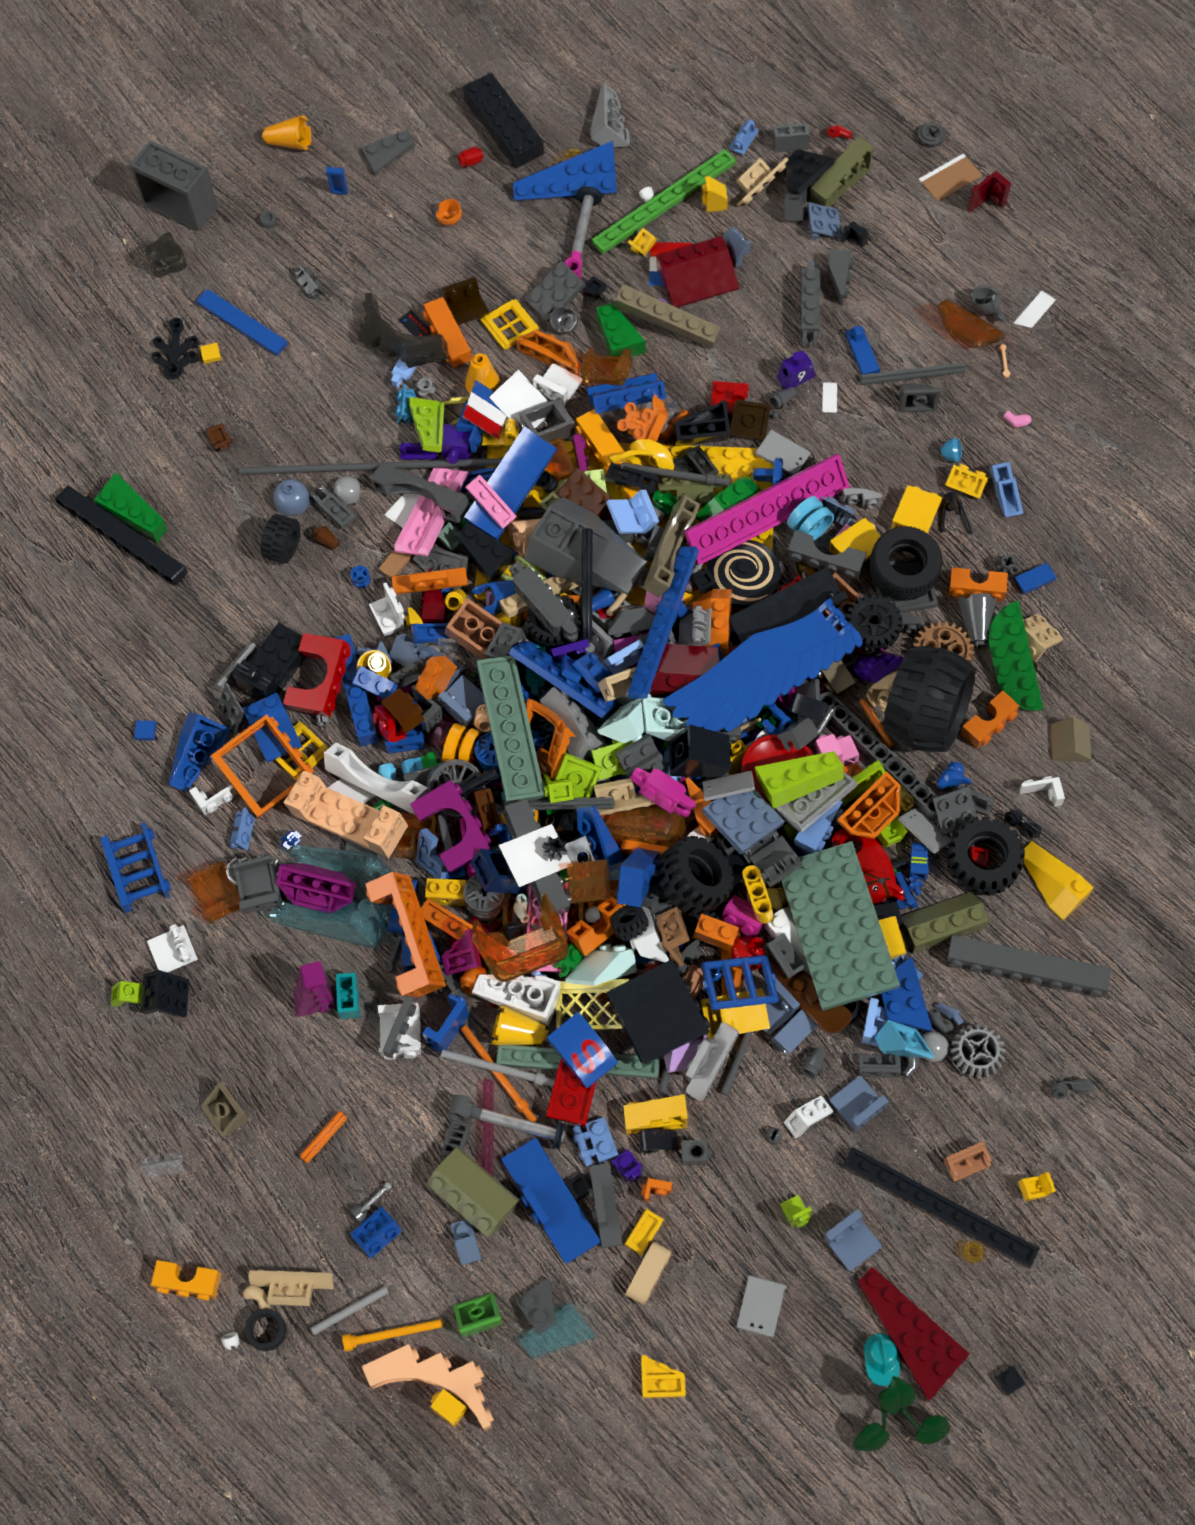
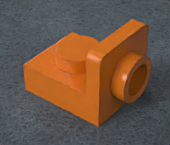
M648 1178L647 1184L643 1183L641 1195L645 1196L644 1202L649 1203L651 1191H654V1194L658 1196L671 1194L673 1182Z

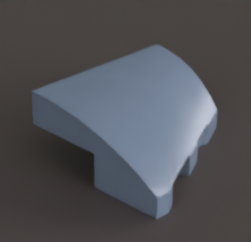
M732 227L722 237L728 248L731 261L735 268L742 266L743 255L749 253L751 243L749 240L744 241L743 235L735 227Z

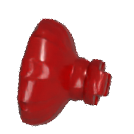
M751 936L738 937L731 948L732 958L765 955L764 948L762 947L764 945L762 938H753ZM753 964L750 965L751 971L758 970L762 965Z

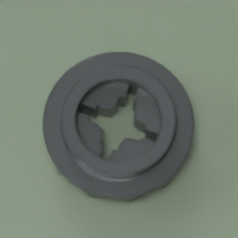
M929 122L920 127L918 135L919 140L923 141V145L929 144L931 147L932 145L938 146L939 143H943L946 132L940 124Z

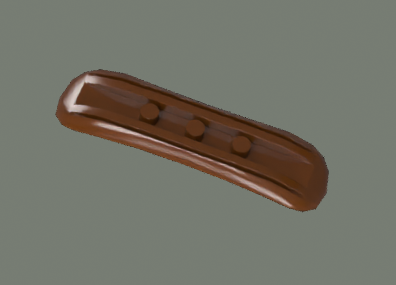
M771 953L766 954L771 972L775 973L776 979L799 1002L800 1008L823 1031L833 1035L846 1028L851 1022L852 1014L845 1006L841 1005L822 1011L813 979L803 969L792 977L786 978Z

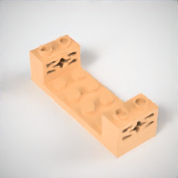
M304 770L284 801V804L293 816L387 858L391 856L408 827L400 812L384 805L380 811L327 788L318 776Z

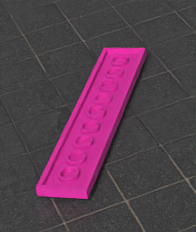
M834 454L684 530L689 547L697 546L699 550L695 564L701 565L785 522L793 510L811 496H816L823 502L821 496L825 498L827 496L833 497L843 492V489L850 488L840 455Z

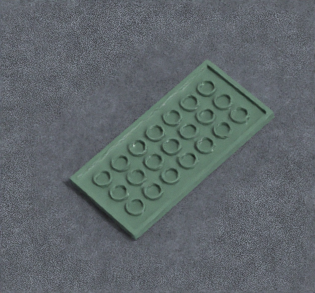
M853 842L799 857L803 866L781 881L822 1011L900 988V983Z

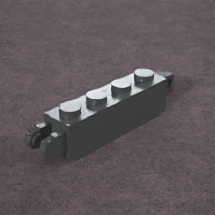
M808 260L807 269H802L800 338H802V346H806L807 339H813V347H817L820 325V269H815V260Z
M519 562L510 566L509 570L513 576L514 591L553 636L560 637L564 635L569 642L576 641L578 634L574 624L575 616L570 609L565 608L562 599L553 594L549 584H544L540 574L537 571H533L530 566L525 568Z

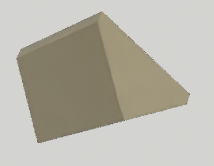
M1070 717L1050 725L1052 761H1091L1089 724L1075 717Z
M223 1082L218 1083L200 1106L222 1138H225L249 1121Z

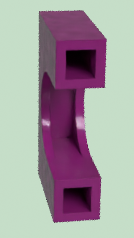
M452 780L410 803L421 822L443 810H454L464 817L466 834L463 840L440 854L450 873L469 863L479 849L491 850L490 844H492L488 834L483 835L480 830L482 824L478 817L473 818L470 812L473 808L469 801L462 799L460 794L463 791L458 782L454 784Z

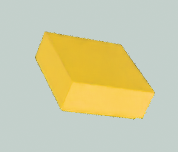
M217 342L200 346L204 364L221 360Z

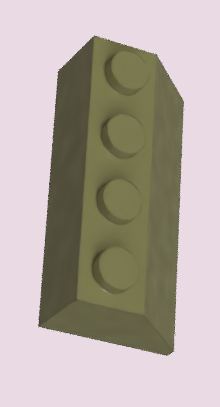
M972 892L901 916L902 930L913 954L950 941L952 935L963 937L986 929L989 923L982 903Z
M456 1147L435 1169L426 1183L487 1238L500 1230L519 1201L517 1197L459 1147Z

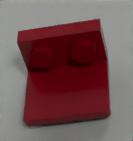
M998 171L991 175L988 174L980 184L972 187L968 211L971 213L988 198L1003 208L1007 204L1011 182Z

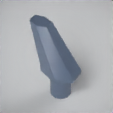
M943 1003L935 1005L949 1020L953 1019L957 1026L964 1023L960 1016V1010Z

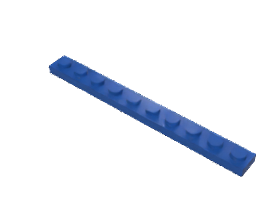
M697 546L680 547L674 563V577L670 588L662 595L627 692L630 699H647L699 553Z

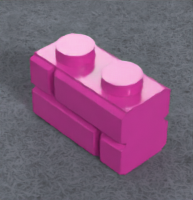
M736 895L728 902L721 916L722 921L739 927V930L745 935H750L753 938L757 937L765 925L757 921L751 903Z

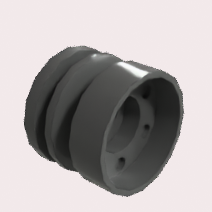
M474 875L467 881L464 887V898L468 912L480 922L495 921L504 914L507 908L506 893L487 892V896H483L485 891L477 875Z

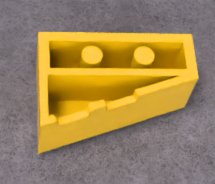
M685 1094L640 1103L636 1101L629 1102L627 1105H624L626 1135L637 1134L638 1131L644 1129H686L688 1117Z

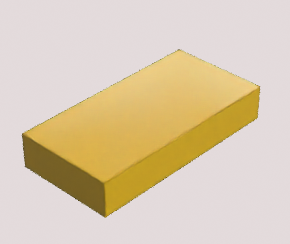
M646 1208L625 1242V1246L643 1256L664 1219Z

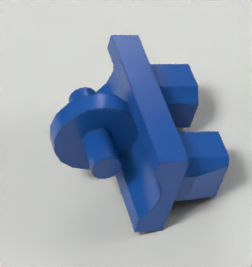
M901 872L896 873V884L903 890V896L905 897L903 901L896 899L899 908L902 910L909 907L913 909L919 907L912 892L914 891L916 896H920L922 894L920 888L923 887V882L921 880L915 881L912 876L908 878L910 882L908 884Z

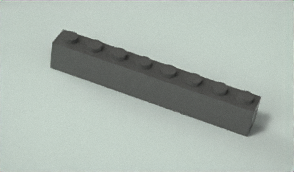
M952 935L950 939L946 964H950L954 968L965 967L970 968L973 972H989L992 976L996 977L1008 976L1015 981L1027 980L1034 985L1046 984L1050 985L1053 989L1065 988L1070 989L1073 993H1089L1090 996L1096 998L1105 997L1107 994L1112 969Z

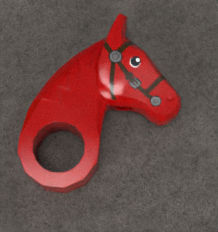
M845 828L838 830L832 838V847L849 841H856L862 845L861 850L856 854L872 902L880 903L892 896L903 901L905 899L903 896L904 892L896 884L892 863L880 843L875 838L851 835Z

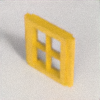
M516 299L507 302L481 319L483 325L503 350H508L516 345V340L519 337L534 330H539L537 324ZM510 309L518 317L511 322L504 315ZM501 315L507 324L499 329L493 319ZM521 320L527 330L519 334L513 324ZM508 327L516 334L510 340L502 333Z
M299 721L294 726L297 736L303 733L309 740L298 750L303 755L304 763L308 762L313 768L324 758V752L329 748ZM312 742L319 749L308 758L302 750ZM282 757L275 759L294 780L297 781L302 771L299 767L293 769L288 764L292 760L291 757L286 761Z

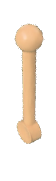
M1001 344L999 349L1002 351L1003 377L1008 378L1010 371L1007 368L1006 345Z

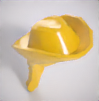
M650 439L636 440L631 443V450L621 454H612L608 459L611 462L629 460L632 464L674 470V463L670 452L662 444ZM657 475L660 479H662V478H664V477H667V476Z

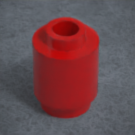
M477 146L457 154L461 167L466 168L482 163L484 158L481 148L478 149Z

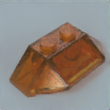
M948 299L939 304V310L946 331L950 332L953 337L963 340L969 347L978 348L997 343L1006 336L1005 333Z

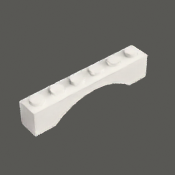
M335 743L324 752L326 771L416 815L410 803L426 795L428 787L414 780L398 782L382 777L368 768L351 749Z

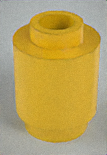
M461 589L451 590L445 598L446 606L453 611L459 610L466 600L465 592Z

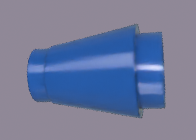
M601 589L592 597V612L612 605L614 597L610 590Z

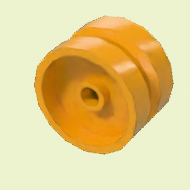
M457 723L453 724L445 741L442 761L462 759L474 765L477 759L474 749L476 742L482 736V732L473 728L467 731L465 726Z

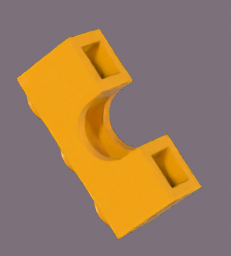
M156 1261L151 1286L156 1289L157 1293L168 1295L169 1291L176 1292V1296L184 1298L194 1295L197 1296L198 1300L209 1301L210 1298L216 1299L221 1279V1273L218 1270L197 1267L195 1277L191 1281L182 1282L179 1278L181 1267L177 1263Z

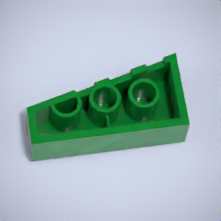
M117 473L112 476L94 499L96 505L155 543H158L168 530L164 519Z

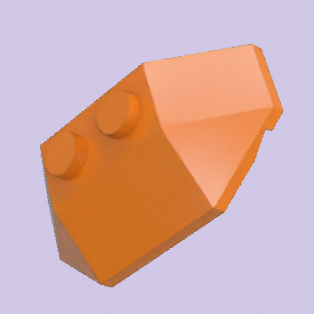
M534 330L516 340L518 351L547 365L556 364L580 377V366L574 347L570 343L563 342L555 336L539 330Z
M712 589L693 603V610L696 606H701L702 610L712 609L710 644L703 646L709 647L719 643L722 658L724 659L730 650L731 623L729 617L731 616L732 589Z
M886 771L837 821L851 835L874 839L899 814L900 784Z

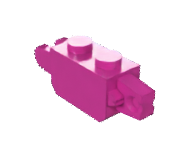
M637 767L630 777L633 782L641 787L638 793L671 814L675 811L679 815L688 817L691 812L690 810H693L696 802L685 794L686 788L684 785L659 769H653L651 773H648Z

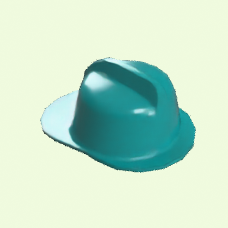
M884 1334L872 1335L866 1340L864 1345L866 1371L870 1380L876 1385L889 1386L892 1377H898L900 1374L898 1351L890 1337Z

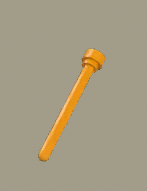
M438 1319L360 1336L351 1335V1333L342 1335L344 1351H352L353 1348L360 1344L443 1327L444 1322Z

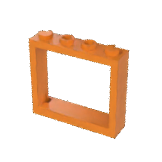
M267 714L211 755L212 760L258 819L287 798L295 783L264 807L260 808L222 759L223 756L267 725L300 770L311 774L314 772L308 762L304 763L300 757L303 755L298 748L291 747L289 744L291 740L288 735L278 730V722L273 716L269 718Z

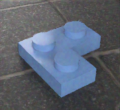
M424 828L419 832L415 861L436 879H446L447 867L436 854L438 838L427 828Z

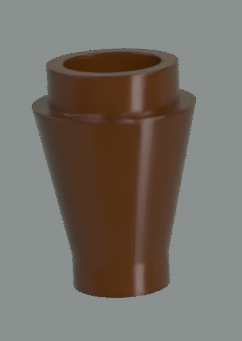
M319 525L312 535L315 541L333 550L341 542L326 526L323 527L322 525Z

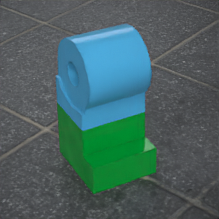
M429 752L426 756L403 761L401 763L403 774L436 766L435 752Z

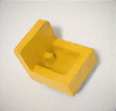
M642 228L633 241L629 239L628 243L631 245L630 249L637 255L642 253L645 256L657 241V238Z
M1049 1172L1018 1181L1024 1201L1045 1198L1055 1192L1054 1183Z

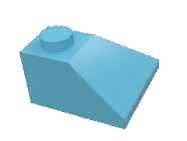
M888 1020L874 1037L879 1045V1049L885 1054L890 1053L896 1056L933 1059L934 1054L915 1028Z

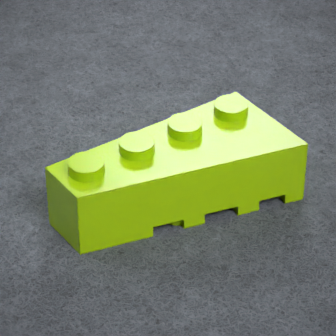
M835 751L755 767L756 781L773 809L844 779L843 764Z

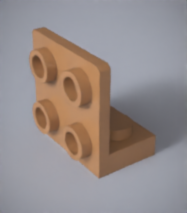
M676 906L656 916L658 925L655 927L659 936H662L663 940L660 943L664 951H668L672 961H677L681 967L684 965L678 946L690 939L680 910Z

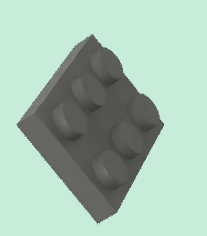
M561 261L525 299L550 323L552 311L559 306L566 307L586 284Z

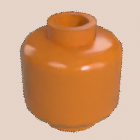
M481 966L463 973L459 981L464 993L471 996L474 995L472 991L479 974L488 975L485 968Z

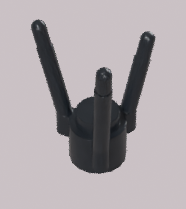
M957 492L946 493L944 495L945 501L941 503L940 532H943L946 508L949 511H955L956 515L959 514V508L969 534H972L962 501L959 500V494Z

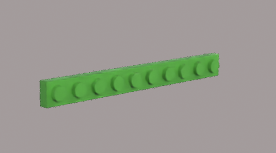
M724 149L593 238L592 244L602 254L606 253L700 189L702 184H705V176L715 179L734 166L736 159Z

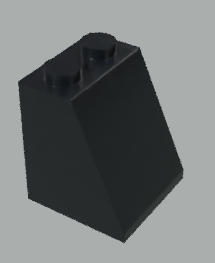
M689 724L669 741L670 776L721 778L731 770L732 766L730 761L731 745L729 735Z

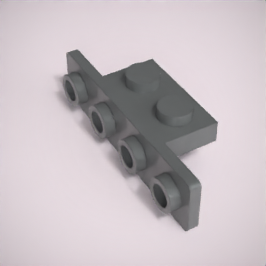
M610 1164L590 1166L593 1187L589 1189L590 1201H595L596 1209H592L594 1222L598 1221L602 1248L621 1246L622 1237Z

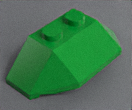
M749 475L741 477L705 505L696 514V518L699 522H702L759 493L760 488Z

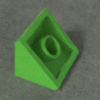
M494 1293L453 1305L462 1338L503 1325Z

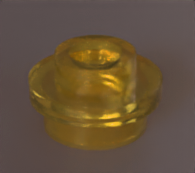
M968 1242L963 1248V1256L968 1262L977 1263L983 1258L984 1249L977 1242ZM974 1249L977 1255L971 1256L969 1250Z

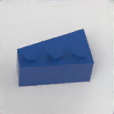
M636 848L623 862L620 868L618 904L641 907L658 871L659 851Z

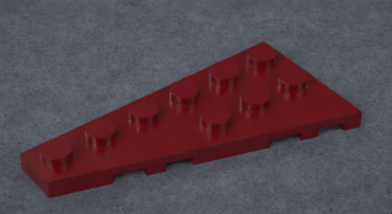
M872 1266L858 1281V1285L869 1304L875 1310L879 1317L878 1319L884 1325L891 1341L929 1403L970 1353Z

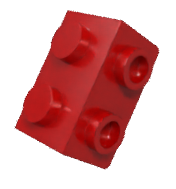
M382 705L375 706V713H373L375 728L390 742L406 739V734L396 725L395 718Z

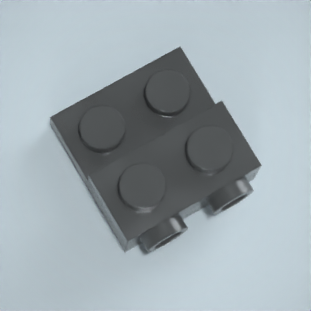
M645 734L639 740L632 742L615 753L627 779L631 777L637 767L648 773H651L653 769H659L662 772L668 769L649 734ZM633 782L635 789L641 788L635 782Z

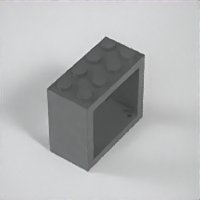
M150 140L131 162L130 168L144 205L198 231L218 207L206 167Z

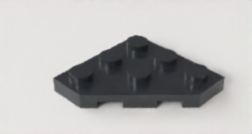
M801 149L794 151L787 161L786 187L788 192L800 195L835 164L833 158Z

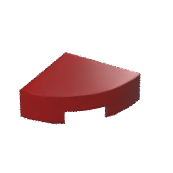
M970 846L969 852L972 861L979 868L986 870L990 850Z

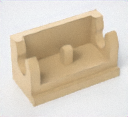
M636 667L606 677L598 682L606 702L627 695Z

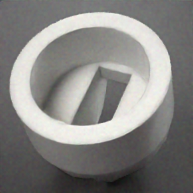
M645 187L640 190L639 195L643 201L648 202L653 198L654 193L651 187Z
M231 1332L221 1337L222 1344L227 1350H231V1346H234L235 1349L238 1347L239 1337L237 1332Z

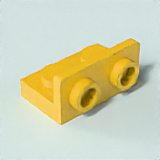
M963 464L953 465L945 486L980 499L989 480L985 477L986 474L978 470L975 473L968 470L969 467Z

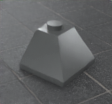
M900 384V412L936 411L940 388L922 384Z

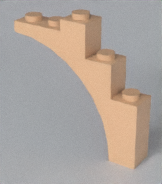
M408 1344L362 1366L372 1389L388 1383L401 1381H418L436 1385L453 1393L466 1403L478 1418L484 1431L493 1428L490 1423L494 1421L489 1408L485 1410L482 1404L485 1401L480 1388L477 1390L475 1388L483 1384L481 1378L484 1377L480 1365L475 1366L473 1361L449 1372L452 1366L447 1356L443 1358V1355L439 1353L418 1363L417 1361L421 1359L416 1348L412 1349Z

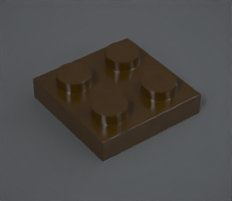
M735 399L730 436L763 441L766 437L771 405Z

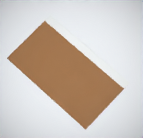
M962 154L919 178V180L939 201L983 175Z

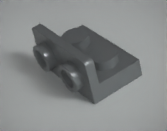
M502 622L485 655L488 658L510 656L508 653L512 647L526 641L524 632L521 628Z

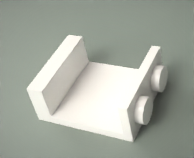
M415 1003L417 1007L414 1016H410L407 1022L409 1024L407 1033L402 1035L399 1041L401 1042L399 1052L397 1054L394 1053L393 1058L386 1057L382 1050L402 1004L378 1005L380 1017L379 1054L384 1059L393 1060L398 1056L412 1059L416 1058V1055H421L420 1007L418 1003Z

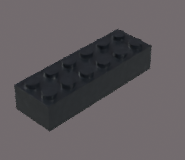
M492 72L463 86L465 102L515 169L544 155L543 140Z

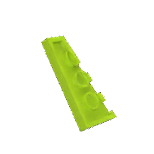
M409 397L408 404L422 449L424 451L441 453L444 402Z

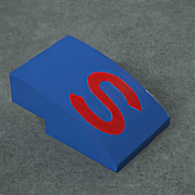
M579 1012L547 1037L548 1043L560 1055L561 1060L587 1089L618 1064L614 1055Z

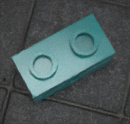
M356 972L336 974L337 1010L340 1019L361 1018L359 981Z

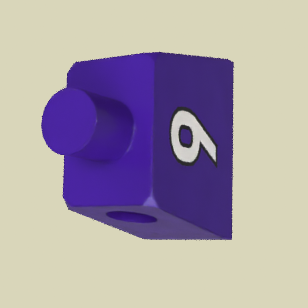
M805 351L795 352L793 356L782 361L777 379L784 389L789 387L795 388L815 377L814 365Z

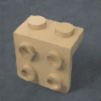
M1038 614L1024 620L1032 658L1037 662L1046 649L1060 643L1063 637L1047 623L1044 617Z

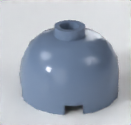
M287 479L280 482L274 490L273 501L275 507L280 514L285 516L300 515L306 511L310 504V496L306 486L295 479Z

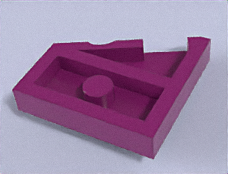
M580 434L573 435L571 440L572 444H574L577 466L581 471L585 472L587 467H590L588 456L584 455L583 450L586 449L585 439L581 438Z
M467 929L465 935L460 940H456L451 949L442 955L446 976L482 966L474 929Z

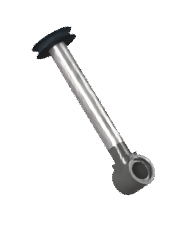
M456 1094L453 1096L447 1115L454 1121L466 1122L474 1118L554 1140L552 1150L556 1147L559 1151L566 1129V1123H561V1120L558 1127L554 1128L474 1106L475 1103L464 1095Z

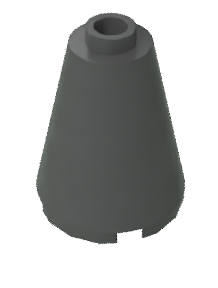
M985 593L970 594V598L965 599V596H961L958 598V604L966 631L968 632V638H971L970 643L974 644L975 647H983L985 643L989 642V630L993 621L996 596L994 595L991 598V594Z

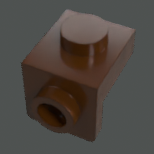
M222 423L206 430L215 451L219 449L221 452L230 448L229 444L232 441Z

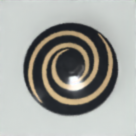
M748 540L714 557L707 564L708 570L717 583L716 587L712 589H732L731 607L747 608L771 594H775L780 583L781 569L776 555L767 546L754 540Z

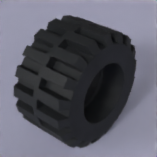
M280 514L272 515L264 528L261 538L260 549L262 557L282 564L290 561L297 549L300 538V523L298 520Z

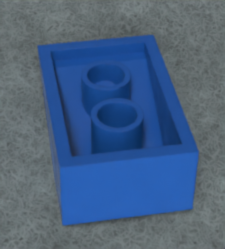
M274 693L242 708L250 726L266 714L269 718L273 716L279 724L278 730L281 733L285 732L290 738L289 744L291 747H297L298 749L302 747L278 693ZM267 725L254 733L267 763L288 754Z

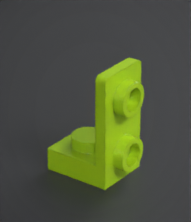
M543 774L544 780H542L545 797L549 798L550 803L574 800L571 779L551 782L548 774Z
M126 981L116 983L112 986L111 1006L119 1007L125 1002L141 1004L142 984Z
M799 1195L780 1204L791 1228L796 1225L800 1228L809 1223L808 1219L811 1217L812 1209L811 1207L805 1208Z

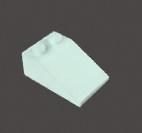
M647 697V699H642L647 734L670 741L686 728L685 725L688 718L677 719L673 717V711L676 707L664 705V698Z
M609 943L601 944L599 948L589 953L565 979L566 983L595 986L635 973L633 948H625V945H615L612 947Z

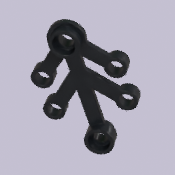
M177 317L169 321V327L173 332L171 348L163 341L162 337H155L153 339L154 347L163 350L171 359L169 363L163 358L161 352L156 351L152 354V360L154 363L160 364L165 368V376L171 380L178 379L186 365L198 361L197 353L189 351L187 356L178 362V358L186 351L199 346V340L196 336H191L186 343L179 347L180 333L184 329L182 319Z

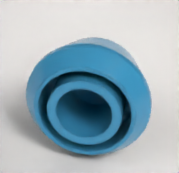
M952 438L945 442L944 446H941L942 457H945L948 461L958 463L962 458L960 440Z

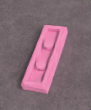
M480 475L466 486L470 494L502 530L517 517Z

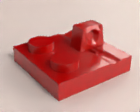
M713 381L711 407L725 400L728 417H732L735 399L744 401L748 397L749 383Z

